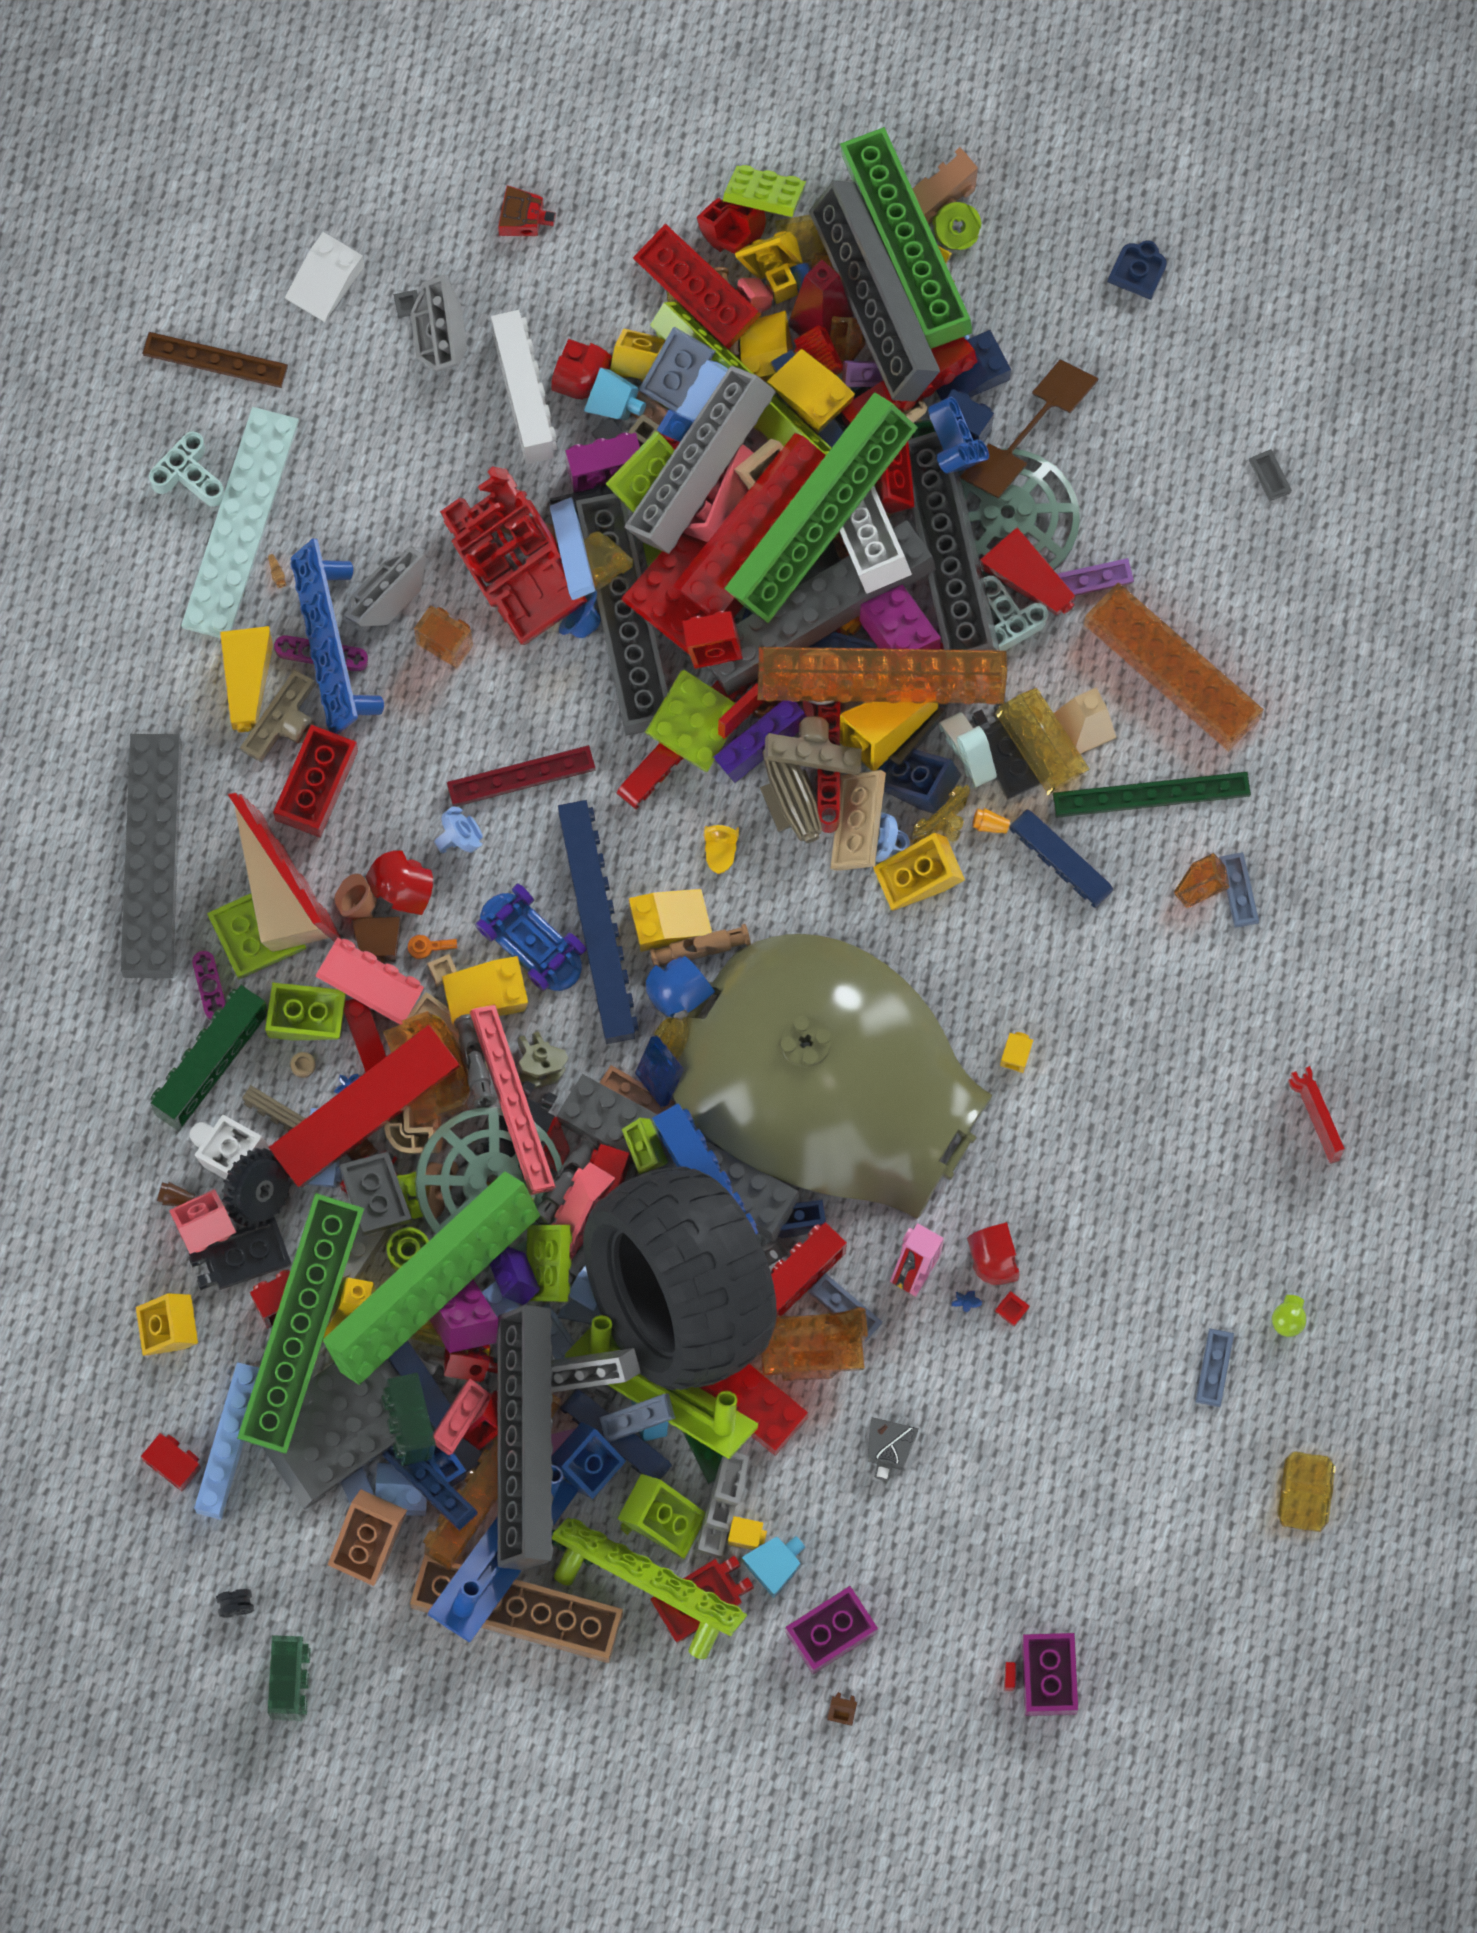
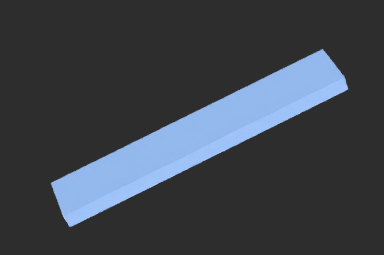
M570 497L551 505L550 511L569 594L572 600L594 592L595 587L575 502Z

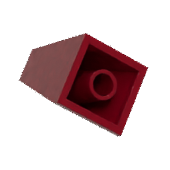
M821 260L805 275L788 325L799 336L817 325L826 328L834 345L855 325V321L840 275Z

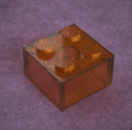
M430 605L414 627L416 644L457 669L473 647L470 626L460 619L456 621L449 617L450 614L443 608L437 607L436 609Z

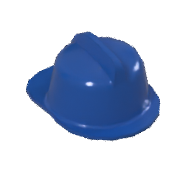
M597 590L585 595L588 602L563 618L559 626L560 634L566 635L570 633L577 638H585L599 627L600 614L594 607Z

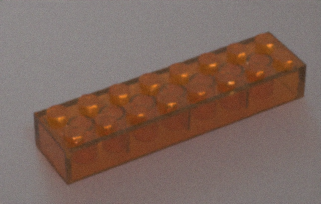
M1119 582L1085 615L1084 626L1228 752L1261 719L1264 710Z

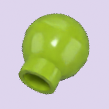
M1286 1295L1284 1302L1276 1307L1272 1314V1325L1277 1333L1285 1337H1293L1304 1330L1306 1326V1314L1303 1309L1304 1299L1296 1295Z

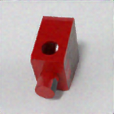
M507 185L498 225L499 236H538L540 224L554 227L556 212L543 210V197Z

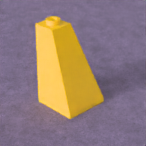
M269 626L220 632L232 730H237L241 733L251 731L259 720L273 650Z
M919 680L847 710L840 715V743L843 746L862 749L861 762L870 770L876 771L938 709L939 694L933 686Z
M347 1278L340 1283L323 1339L376 1291L373 1282Z

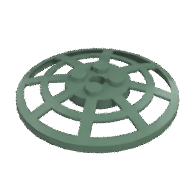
M1015 449L1013 454L1034 459L1040 462L1042 466L1035 473L1023 469L1020 475L1028 477L1029 480L1022 488L1010 485L999 499L961 479L965 501L970 492L982 499L978 511L968 512L970 522L979 521L985 532L979 541L975 540L978 557L981 554L985 556L990 551L986 547L992 539L1002 541L1018 527L1025 537L1030 534L1039 541L1034 545L1038 552L1046 547L1056 556L1048 563L1053 570L1067 558L1078 535L1080 523L1079 505L1070 482L1051 462L1034 453ZM1050 470L1064 484L1071 503H1057L1051 488L1043 480ZM1037 484L1045 492L1049 503H1035L1030 492ZM1009 508L1014 511L1015 515L1012 518H1004L1001 515V511ZM1051 513V521L1046 533L1035 526L1037 514ZM1058 513H1072L1071 532L1066 544L1061 548L1051 539L1057 528ZM982 571L983 578L990 576L989 574Z
M484 1107L462 1112L438 1127L425 1144L416 1169V1196L421 1213L435 1235L488 1187L486 1180L490 1175L498 1178L505 1171L523 1182L527 1188L525 1179L518 1166L517 1155L515 1154L511 1158L499 1152V1138L512 1141L509 1132L499 1130L498 1115L504 1116L501 1108ZM488 1115L489 1130L474 1132L462 1140L450 1130L453 1126L468 1118ZM534 1122L540 1142L544 1141L548 1146L558 1174L562 1167L560 1156L554 1143L545 1131ZM443 1137L453 1148L444 1161L441 1175H426V1167L431 1152L437 1142ZM489 1137V1152L476 1156L467 1147L469 1143L477 1139ZM460 1153L468 1162L463 1176L449 1175L452 1163ZM425 1185H441L443 1201L451 1213L441 1224L437 1222L429 1207ZM449 1186H462L467 1201L458 1209L451 1198ZM543 1193L535 1194L533 1202L536 1208L541 1202ZM556 1212L554 1213V1215H553L552 1218L550 1219V1220H551V1224H550V1225H552V1223H553L554 1220L556 1219V1218L554 1217L555 1214H556ZM527 1241L512 1248L523 1251L527 1249Z

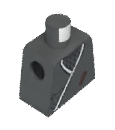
M871 1417L868 1462L877 1464L874 1476L876 1479L889 1481L892 1468L903 1470L917 1438L919 1428Z

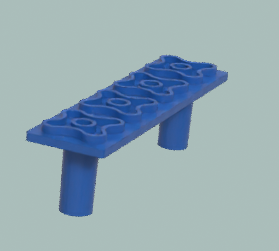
M312 538L291 556L290 566L295 577V588L299 595L300 610L306 627L305 633L310 644V655L314 662L316 681L319 684L321 703L326 716V726L330 732L340 734L358 719V715H381L384 710V700L380 695H353L327 580H351L354 571L353 565L350 561L322 560L318 539Z
M551 1465L553 1470L551 1480V1493L553 1495L551 1519L554 1526L576 1496L578 1490L563 1480V1472L559 1467ZM498 1516L428 1612V1616L467 1642L473 1640L522 1571L498 1567Z

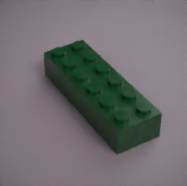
M243 985L229 993L226 998V1005L222 1009L216 1010L211 1018L213 1022L207 1029L203 1028L196 1037V1044L192 1049L188 1048L183 1053L180 1065L177 1069L174 1067L166 1076L167 1082L162 1088L158 1087L151 1096V1106L154 1114L178 1132L267 1017L268 1009L266 1002Z

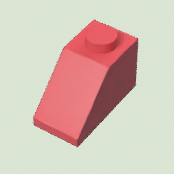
M741 278L738 280L736 290L760 313L771 308L773 293L768 285H764L760 278Z

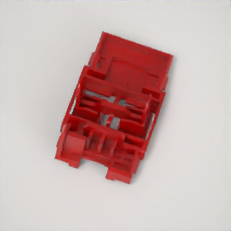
M492 466L487 471L490 478L478 486L480 491L490 492V495L472 508L469 507L465 499L458 498L442 509L440 513L448 530L455 536L451 542L491 607L499 608L498 612L505 623H508L519 643L526 645L588 601L585 596L572 600L559 553V546L532 501L526 499L527 493L517 489L516 482L506 468ZM502 526L511 531L514 540L507 541L501 530ZM495 531L498 533L504 546L501 547L495 542L491 543L494 540L492 533ZM518 547L528 557L525 559L527 563L524 565L514 552ZM507 554L511 555L512 560L519 569L516 571L513 570V566L506 556Z

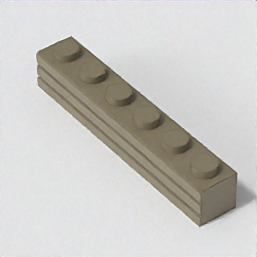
M250 1085L242 1097L246 1107L250 1109L252 1107L256 1108L258 1114L263 1117L265 1115L271 1117V1122L276 1125L279 1123L284 1125L283 1129L288 1132L306 1119Z

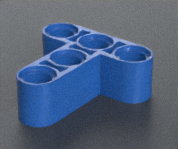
M948 397L928 408L930 419L944 450L938 453L937 460L940 468L945 473L965 470L989 459V452L984 442L981 440L973 441L960 407L953 397Z

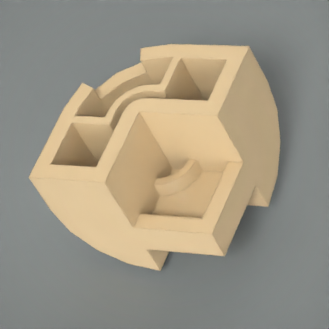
M410 1105L384 1125L386 1138L394 1148L402 1153L421 1154L428 1139L441 1126V1105ZM443 1137L437 1142L431 1154L440 1153Z

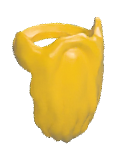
M723 825L705 826L703 836L706 841V862L713 872L717 874L724 873L734 863L736 842L739 838V827L734 830Z

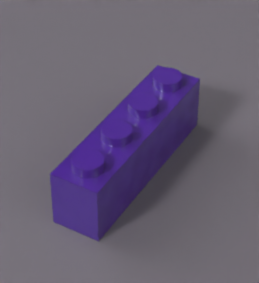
M789 695L716 754L714 759L730 779L736 783L764 760L765 737L768 733L793 737L799 732V723L807 716Z

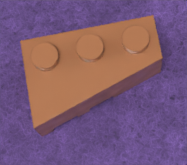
M961 147L955 151L957 156L947 165L942 162L938 166L940 169L938 173L929 179L925 177L912 188L928 224L933 222L934 216L937 215L940 208L944 205L957 202L956 200L962 196L966 198L975 191L978 167Z

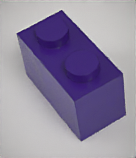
M508 1246L489 1263L502 1297L525 1305L540 1290L526 1253Z

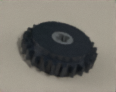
M255 1148L254 1152L248 1150L247 1156L240 1155V1160L233 1162V1167L227 1171V1178L223 1181L225 1186L222 1189L224 1193L222 1202L227 1204L225 1209L229 1212L228 1216L234 1219V1222L249 1228L251 1226L258 1228L259 1223L266 1225V1220H272L273 1216L277 1213L279 1214L282 1206L286 1204V1198L290 1194L288 1193L291 1183H289L290 1176L273 1155L272 1151L263 1148V1150Z

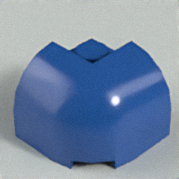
M686 956L670 961L664 970L655 965L649 972L646 980V992L649 999L658 1011L671 1018L675 1015L674 1013L685 1009L689 1013L715 992L700 970Z

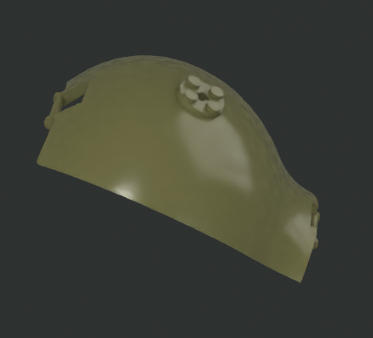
M811 934L773 936L754 942L737 951L725 964L714 981L709 982L715 991L713 994H720L707 1017L705 1019L698 1018L711 996L690 1011L687 1017H683L680 1022L685 1027L664 1066L666 1082L676 1103H679L682 1110L688 1109L694 1120V1125L711 1141L737 1159L761 1172L818 1193L884 1204L918 1219L941 1177L943 1176L949 1180L953 1178V1171L970 1143H974L977 1137L970 1133V1129L991 1101L992 1095L975 1083L962 1068L942 1027L920 995L899 974L870 953L837 939ZM801 1043H810V1046L801 1047ZM958 1133L962 1139L945 1165L940 1160Z

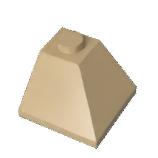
M1097 687L1074 697L1051 715L1072 758L1116 739L1108 709Z

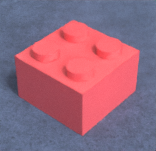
M215 1189L169 1210L190 1254L204 1251L208 1245L217 1241H225L232 1234L236 1233Z

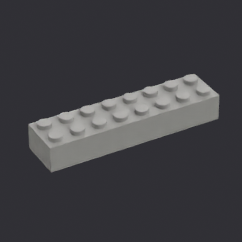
M730 366L624 528L642 542L669 554L676 546L684 530L690 525L697 510L703 505L711 489L717 484L719 477L730 464L738 448L744 443L752 427L756 425L765 407L770 404L776 391L757 375Z

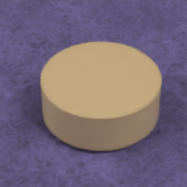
M300 1052L292 1057L290 1066L294 1075L306 1078L313 1074L316 1063L311 1054Z

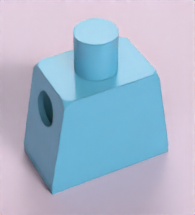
M600 368L584 411L628 420L630 413L641 416L645 411L646 403L636 399L639 392L638 387L613 371Z
M797 1536L786 1545L779 1537H775L744 1555L742 1562L768 1593L775 1598L801 1567V1563L795 1556L806 1547Z

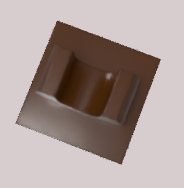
M366 1139L347 1153V1156L352 1161L365 1158L367 1155H376L378 1150Z
M839 1692L835 1697L832 1696L827 1720L852 1726L857 1707L855 1697L851 1695L850 1700L843 1699Z

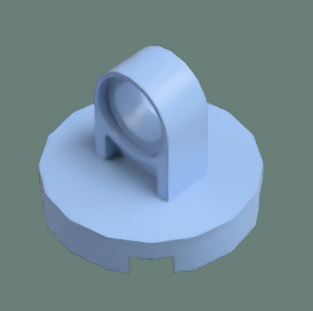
M453 806L442 814L441 820L445 832L434 841L440 853L447 852L446 849L451 846H458L462 850L472 853L483 844L479 841L483 838L479 826L471 816L466 818L462 815L461 812L463 810L459 807Z
M881 812L876 862L884 861L890 854L895 855L910 847L908 835L898 830L895 818ZM897 838L901 842V849L895 845Z

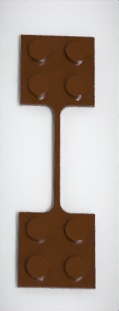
M1060 359L1032 391L1033 395L1046 401L1043 408L1007 450H1002L988 443L986 447L989 452V459L966 469L960 476V479L999 499L1027 466V462L1013 455L1015 448L1051 407H1058L1071 414L1098 382L1099 378Z

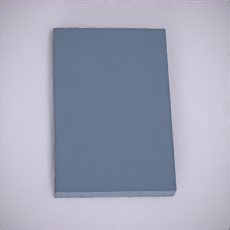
M673 327L639 391L676 412L686 399L688 389L697 379L699 369L705 364L706 360L711 361L716 351L680 329Z

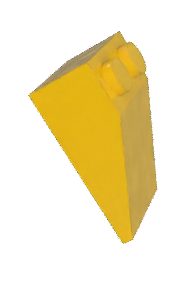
M790 231L778 232L774 237L766 240H756L752 245L746 246L735 253L736 258L756 278L760 279L766 278L765 272L787 263L789 268L803 264L797 239Z
M786 311L758 318L740 337L741 362L765 383L776 373L770 364L771 361L790 350L793 351Z
M802 349L767 381L817 434L852 402L855 395L839 377Z
M938 833L927 836L873 867L892 911L945 892L965 880L947 837Z
M701 889L653 892L629 898V908L640 952L648 951L651 948L666 947L670 943L712 933Z
M518 956L492 960L442 976L452 1024H454L456 1018L461 1015L470 1014V1011L475 1008L495 1005L498 1015L503 1016L523 1012L528 1005Z

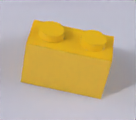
M623 328L614 346L610 370L623 378L634 377L643 382L666 340L658 336Z
M167 1293L136 1307L143 1356L184 1350L198 1344L191 1295Z

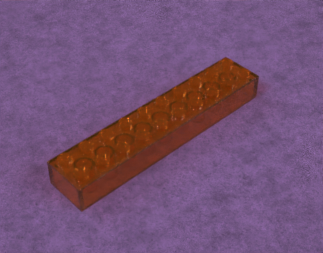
M759 647L757 700H787L792 702L855 701L866 703L913 702L917 704L923 702L940 704L987 703L994 705L1004 704L1007 651Z

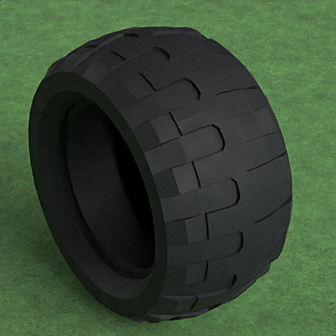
M685 1166L653 1170L621 1183L608 1196L596 1203L586 1222L583 1237L584 1260L590 1287L600 1314L607 1316L612 1321L611 1335L620 1350L634 1348L642 1376L669 1390L708 1386L741 1371L767 1349L774 1332L777 1316L776 1295L770 1268L760 1241L744 1211L727 1189L708 1174Z

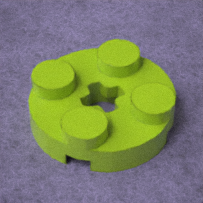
M951 202L940 208L937 215L934 216L932 222L934 234L939 243L947 249L963 250L971 247L979 237L978 234L982 224L976 209L961 202ZM954 220L957 222L961 221L963 224L960 227L961 231L959 233L952 228Z

